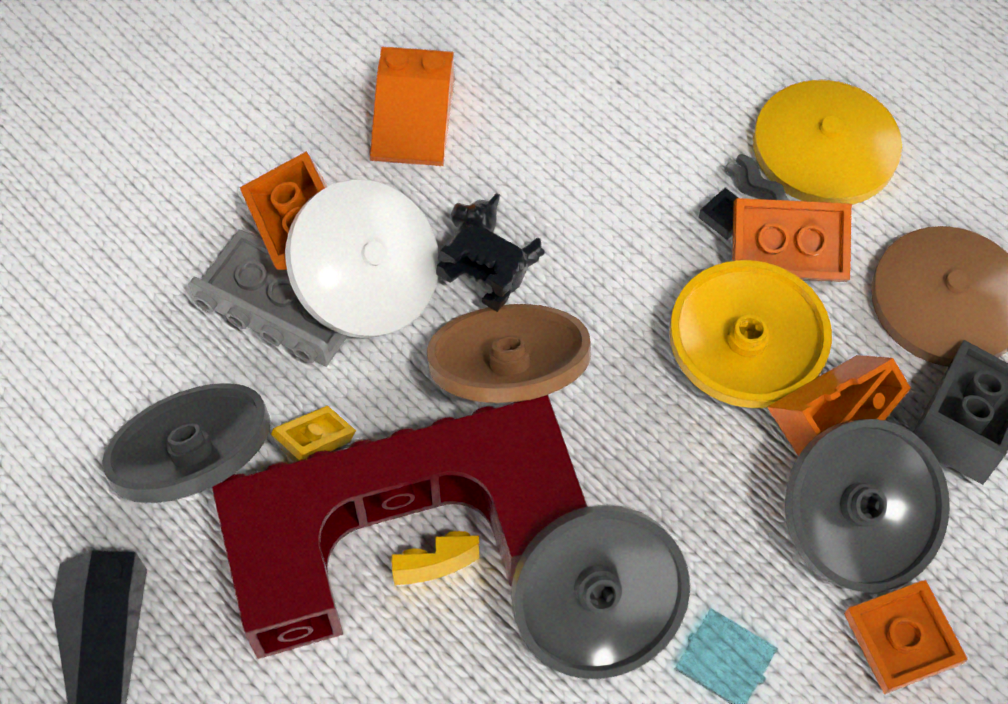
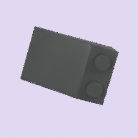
M963 340L922 413L913 433L923 440L938 461L982 485L1008 451V363Z

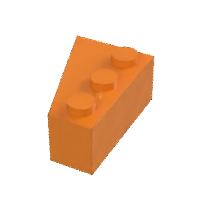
M856 355L767 406V408L799 456L808 443L819 433L838 423L857 419L885 421L911 387L894 358Z

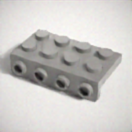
M241 229L237 231L202 279L193 277L188 283L193 295V301L198 307L207 312H213L214 310L226 316L229 322L240 329L248 327L258 332L265 341L274 346L282 344L292 349L305 362L313 363L315 361L327 367L348 337L327 328L312 317L294 293L287 270H277L274 266L264 241Z

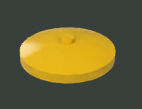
M809 80L785 87L765 103L755 125L753 148L756 160L766 177L770 181L780 183L784 187L785 193L793 198L808 202L850 203L854 205L875 196L890 182L900 161L902 138L898 125L888 109L866 91L838 81Z
M735 260L707 268L685 285L676 299L672 311L669 337L673 355L680 369L704 393L734 406L766 408L820 376L830 354L832 329L824 304L814 290L798 276L786 269L766 262Z

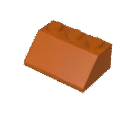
M307 151L240 187L277 270H287L285 258L286 241L296 214L310 198L328 187Z

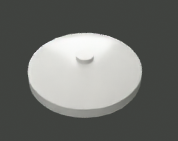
M353 179L330 185L310 198L301 207L289 229L285 258L288 277L294 293L313 318L340 334L357 338H372L402 329L424 311L437 285L438 275H436V270L439 263V252L435 235L428 220L412 200L397 189L373 180Z

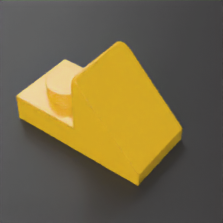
M327 405L273 428L271 436L287 457L293 462L306 460L313 453L319 451L331 452L350 443L356 430Z

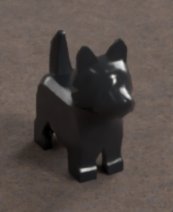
M496 193L490 201L477 200L471 205L456 203L453 206L451 218L453 224L459 230L456 232L452 242L440 250L438 259L441 261L437 264L436 275L449 283L465 273L468 278L473 277L476 282L482 280L485 285H490L493 292L486 293L482 298V303L496 312L505 305L510 294L520 287L527 268L537 263L539 257L544 255L540 238H536L529 245L521 249L493 233L497 223L499 193Z

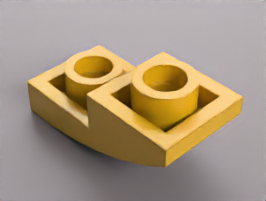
M452 531L446 533L445 536L436 537V553H428L423 549H407L402 554H392L394 585L414 584L441 578L470 565L479 559V535L470 536L468 532Z

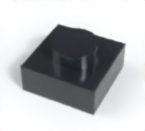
M724 188L700 209L699 219L728 240L733 235L734 200L738 197L727 188Z

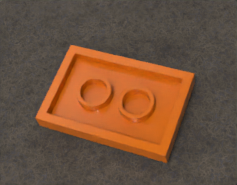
M736 198L734 200L732 261L753 260L766 262L786 269L802 280L847 282L850 280L852 204Z

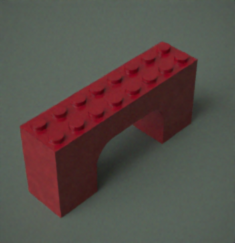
M548 395L531 400L513 402V404L498 408L494 406L482 407L469 416L458 419L453 417L442 418L435 421L431 426L417 430L411 428L401 429L394 432L390 437L376 441L369 439L360 440L351 444L349 448L335 452L319 451L308 456L306 460L291 464L287 462L274 463L268 466L265 471L254 474H233L212 486L244 633L258 659L343 635L329 580L328 563L334 547L350 532L443 505L456 504L467 506L480 513L489 523L509 585L512 586L516 566L533 538L559 517L574 510L588 507Z

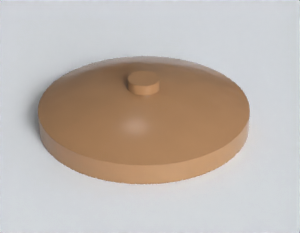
M949 226L918 229L900 237L889 246L875 270L871 295L878 320L897 344L925 361L947 367L950 365L963 340L998 358L1008 352V253L1002 247L978 233Z
M508 304L496 312L487 307L455 318L433 335L427 347L429 372L438 386L448 393L464 399L488 403L531 400L549 395L568 386L584 373L591 360L590 334L586 326L579 319L556 308L533 304Z

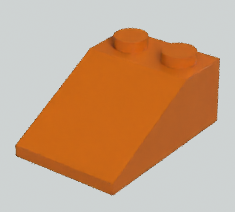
M381 47L376 80L370 151L371 161L432 166L444 165L455 80L454 52Z

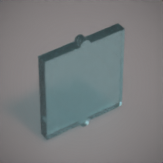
M710 608L697 632L689 635V645L676 665L675 670L730 704H747L757 685H762L765 682L766 678L763 674L778 648Z

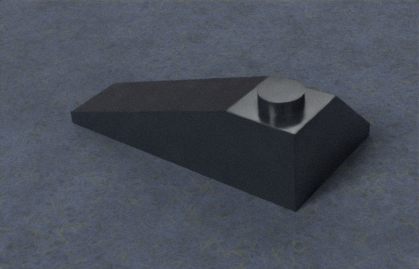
M92 550L59 565L52 607L68 704H127L147 568L136 552Z

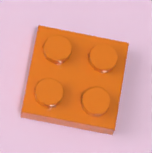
M926 579L852 606L844 613L884 695L963 665L968 660Z

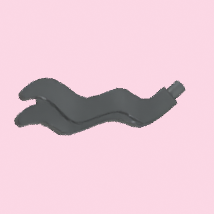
M738 154L735 159L737 164L731 162L726 164L725 171L735 179L738 190L741 193L766 200L790 201L786 196L784 187L780 183L764 179L761 176L757 162L751 157Z

